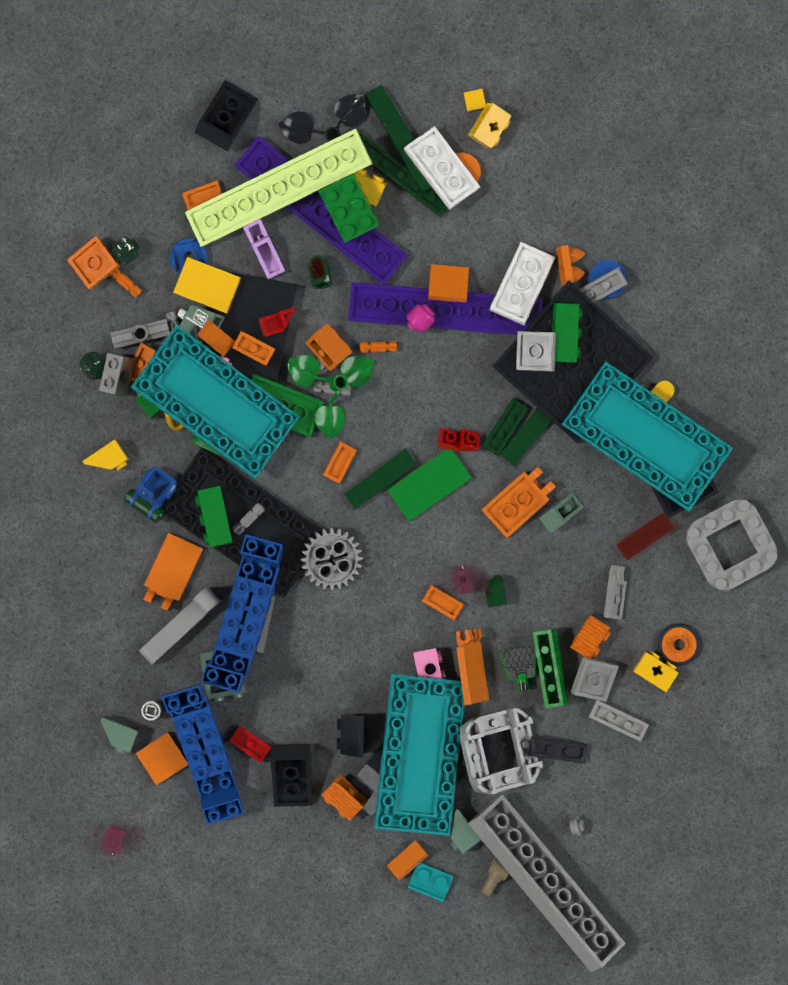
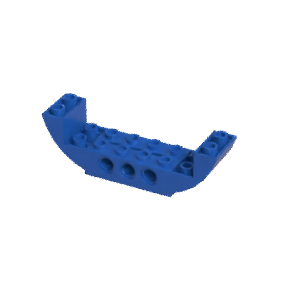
M245 535L240 551L242 556L212 658L210 664L205 666L201 683L236 693L241 691L254 662L274 596L282 559V544Z
M198 683L162 694L161 697L167 714L170 713L197 787L202 812L207 825L244 814L230 759L210 701L202 684Z

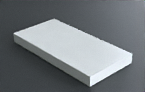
M435 126L404 147L405 152L449 210L480 189V185Z
M520 242L489 310L525 326L556 257Z

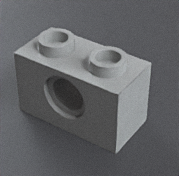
M107 353L99 391L127 396L135 359Z

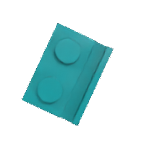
M420 863L415 867L408 888L444 902L454 876Z

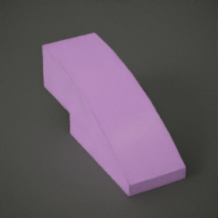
M261 219L243 226L267 278H272L284 272L285 269Z

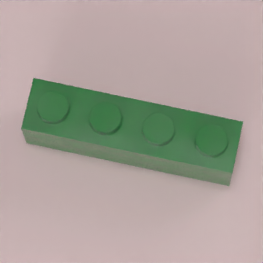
M557 629L533 632L545 709L568 705L569 700Z

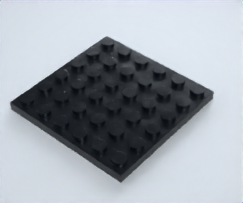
M568 280L523 331L552 332L553 303L579 304V308H582V319L578 323V327L581 328V339H578L577 347H580V358H577V362L555 361L554 371L516 370V338L492 367L573 441L578 443L582 438L565 428L562 423L605 361L634 380L654 357Z

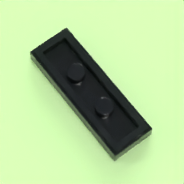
M531 736L528 755L585 764L588 745Z

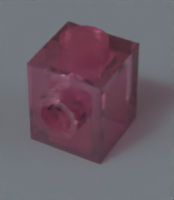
M466 565L455 567V571L451 572L456 595L475 591L471 569H466Z
M109 825L106 827L101 850L105 851L104 854L116 856V854L121 853L127 830Z

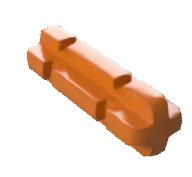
M119 269L110 274L113 279H117L116 281L122 287L130 291V294L134 297H138L141 294L142 290L137 285L135 286V283L126 275L121 274Z
M361 342L360 352H396L397 342Z

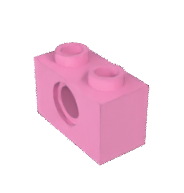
M436 648L413 652L419 677L446 679L444 670L440 671L439 663L442 662L440 651L437 652ZM428 663H432L436 667L433 674L425 672V666Z

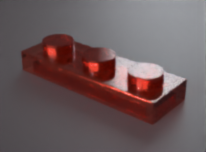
M663 512L617 543L616 547L627 561L673 530L674 527Z

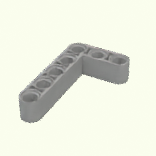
M208 587L197 594L187 607L139 650L151 665L221 602Z

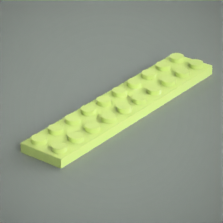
M354 129L186 211L185 214L200 246H206L373 163L357 129Z

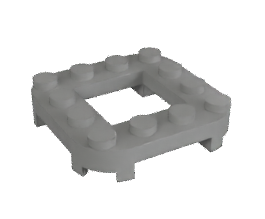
M747 500L730 501L693 521L686 531V544L697 561L707 583L719 590H729L768 570L777 560V547L757 509ZM740 520L757 553L724 570L706 537Z
M519 708L506 709L475 717L461 725L460 742L469 781L475 792L497 794L501 791L532 784L536 781L535 779L540 769L543 768L542 761H538L537 757L528 755L532 736L530 724L533 723L531 716L528 717ZM510 729L518 766L489 774L481 737Z

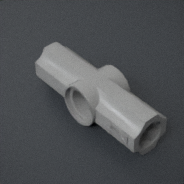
M167 319L111 332L114 349L166 337L170 333ZM139 329H144L146 332L145 337L142 339L136 337V332Z

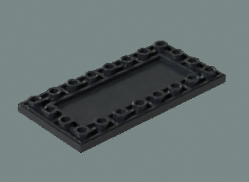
M228 272L240 277L241 280L228 313L226 314L216 309L213 310L214 313L225 317L220 329L234 341L237 340L242 331L273 347L275 351L267 366L238 352L232 347L224 357L230 359L229 363H232L235 369L251 379L252 374L278 383L290 320L283 332L264 338L258 319L293 308L297 285ZM211 346L209 347V349L213 351L215 354H217L218 356H222Z
M200 448L177 482L175 493L169 500H165L161 506L164 510V515L205 542L203 534L207 532L205 526H201L199 515L202 514V509L197 507L195 496H198L199 490L220 486L233 544L215 547L214 549L240 566L242 559L240 551L245 535L282 544V559L275 590L286 597L304 570L301 566L305 562L300 560L301 557H305L301 550H307L304 543L310 544L311 541L308 537L310 536L315 539V532L321 535L322 529L203 448ZM257 503L261 504L265 509L260 516L258 515V518L248 528H245L243 533L237 535L233 531V527L240 523V520L250 510L252 511V508Z

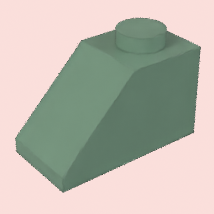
M572 492L539 519L547 530L552 533L583 509L584 506Z
M103 716L101 723L111 746L116 747L115 751L119 753H130L139 729Z
M457 807L454 810L451 839L453 841L450 844L456 852L460 850L463 854L481 839L470 827L469 822Z

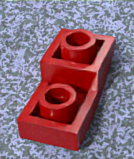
M441 428L438 434V448L464 452L478 451L480 433L461 429L460 432Z

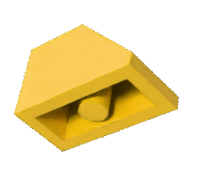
M113 440L83 460L86 465L110 470L117 469L119 471L127 465L126 461L129 458L117 440Z

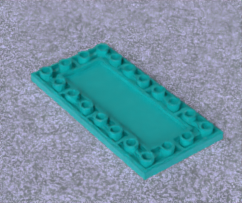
M177 324L131 385L133 390L254 479L257 478L300 417Z
M606 361L562 423L565 428L688 512H690L733 450V447Z
M391 674L373 828L450 836L460 751V727L463 725L465 707L461 681Z

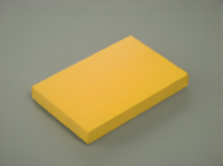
M187 257L173 293L227 314L241 278Z

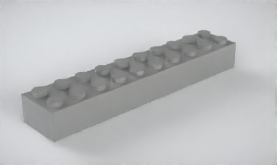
M503 795L492 800L468 823L590 972L602 968L626 944Z

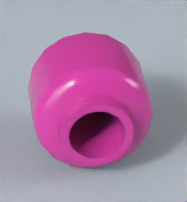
M417 304L407 314L409 321L407 325L414 332L417 330L425 332L435 322V313L426 304Z

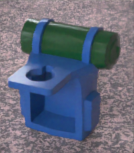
M154 466L142 476L141 484H138L136 490L131 489L126 493L124 501L130 507L146 516L147 519L157 523L164 516V510L161 506L165 500H169L175 493L177 482L167 473Z

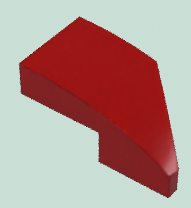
M293 307L258 319L264 338L283 332L295 308Z

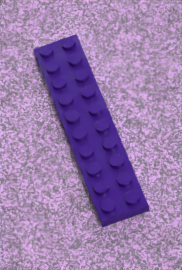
M258 136L234 166L252 180L289 160ZM319 191L286 206L289 211L382 285L387 283L408 256L376 229H372L345 243Z
M351 282L348 321L408 326L407 314L417 304H426L435 313V322L429 328L517 335L518 331H523L542 310V298H537L524 326L489 310L496 294L467 292V302L465 303L429 300V289Z

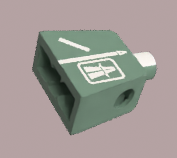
M191 305L188 310L181 308L178 312V318L182 319L179 327L209 348L210 345L198 337L197 334L208 320L220 328L225 317Z

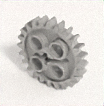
M332 527L329 528V533L324 528L321 535L315 532V539L309 536L308 538L311 543H304L307 550H301L305 557L300 558L301 561L305 562L301 568L308 569L304 575H311L309 581L312 582L316 579L315 585L317 587L322 583L323 589H326L327 585H329L331 590L334 589V585L341 589V583L348 586V579L354 581L352 575H359L358 571L355 570L356 567H362L357 562L363 559L357 555L362 552L361 549H356L359 543L357 541L352 543L354 537L351 535L347 538V531H344L341 535L340 528H337L334 533ZM341 542L343 545L342 549L337 552L334 551V545ZM318 548H324V554L321 557L315 555ZM344 553H348V555L345 557H338L340 555H343ZM331 554H332L334 557H336V558L333 559V562H332V563H331L330 561H328V559H330V555H331ZM326 560V561L321 562V563H319V564H317V565L315 564L316 561ZM347 561V567L340 570L339 563ZM328 566L329 572L326 575H321V568Z

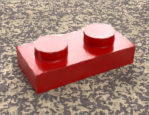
M241 725L229 741L260 763L271 749L270 745Z

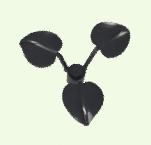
M352 94L338 100L334 106V114L340 118L336 127H328L325 131L311 129L313 124L311 117L305 112L298 111L291 113L279 122L280 130L287 139L297 144L308 142L310 132L322 134L327 141H331L341 135L339 128L343 121L349 127L358 126L364 121L366 116V97L361 94Z

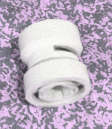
M154 700L146 702L141 709L142 715L147 720L157 719L162 713L160 703Z

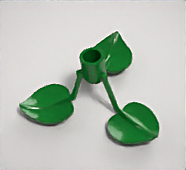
M300 355L289 358L288 371L292 380L297 385L310 387L314 379L328 381L330 389L335 391L329 402V407H319L314 415L316 426L328 438L333 439L336 437L345 422L343 408L341 406L332 407L333 402L340 394V391L344 390L348 385L360 388L367 384L375 363L373 360L361 356L349 357L340 365V371L343 375L331 378L316 376L320 371V365L313 356Z

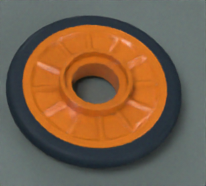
M670 625L660 634L658 640L659 653L666 662L668 661L676 666L686 665L692 662L699 653V637L695 630L688 625ZM677 639L684 641V648L681 650L674 648V642Z

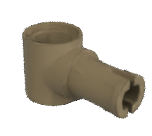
M496 857L488 868L489 877L481 889V892L487 896H491L497 884L501 883L502 880L505 881L509 875L508 871Z

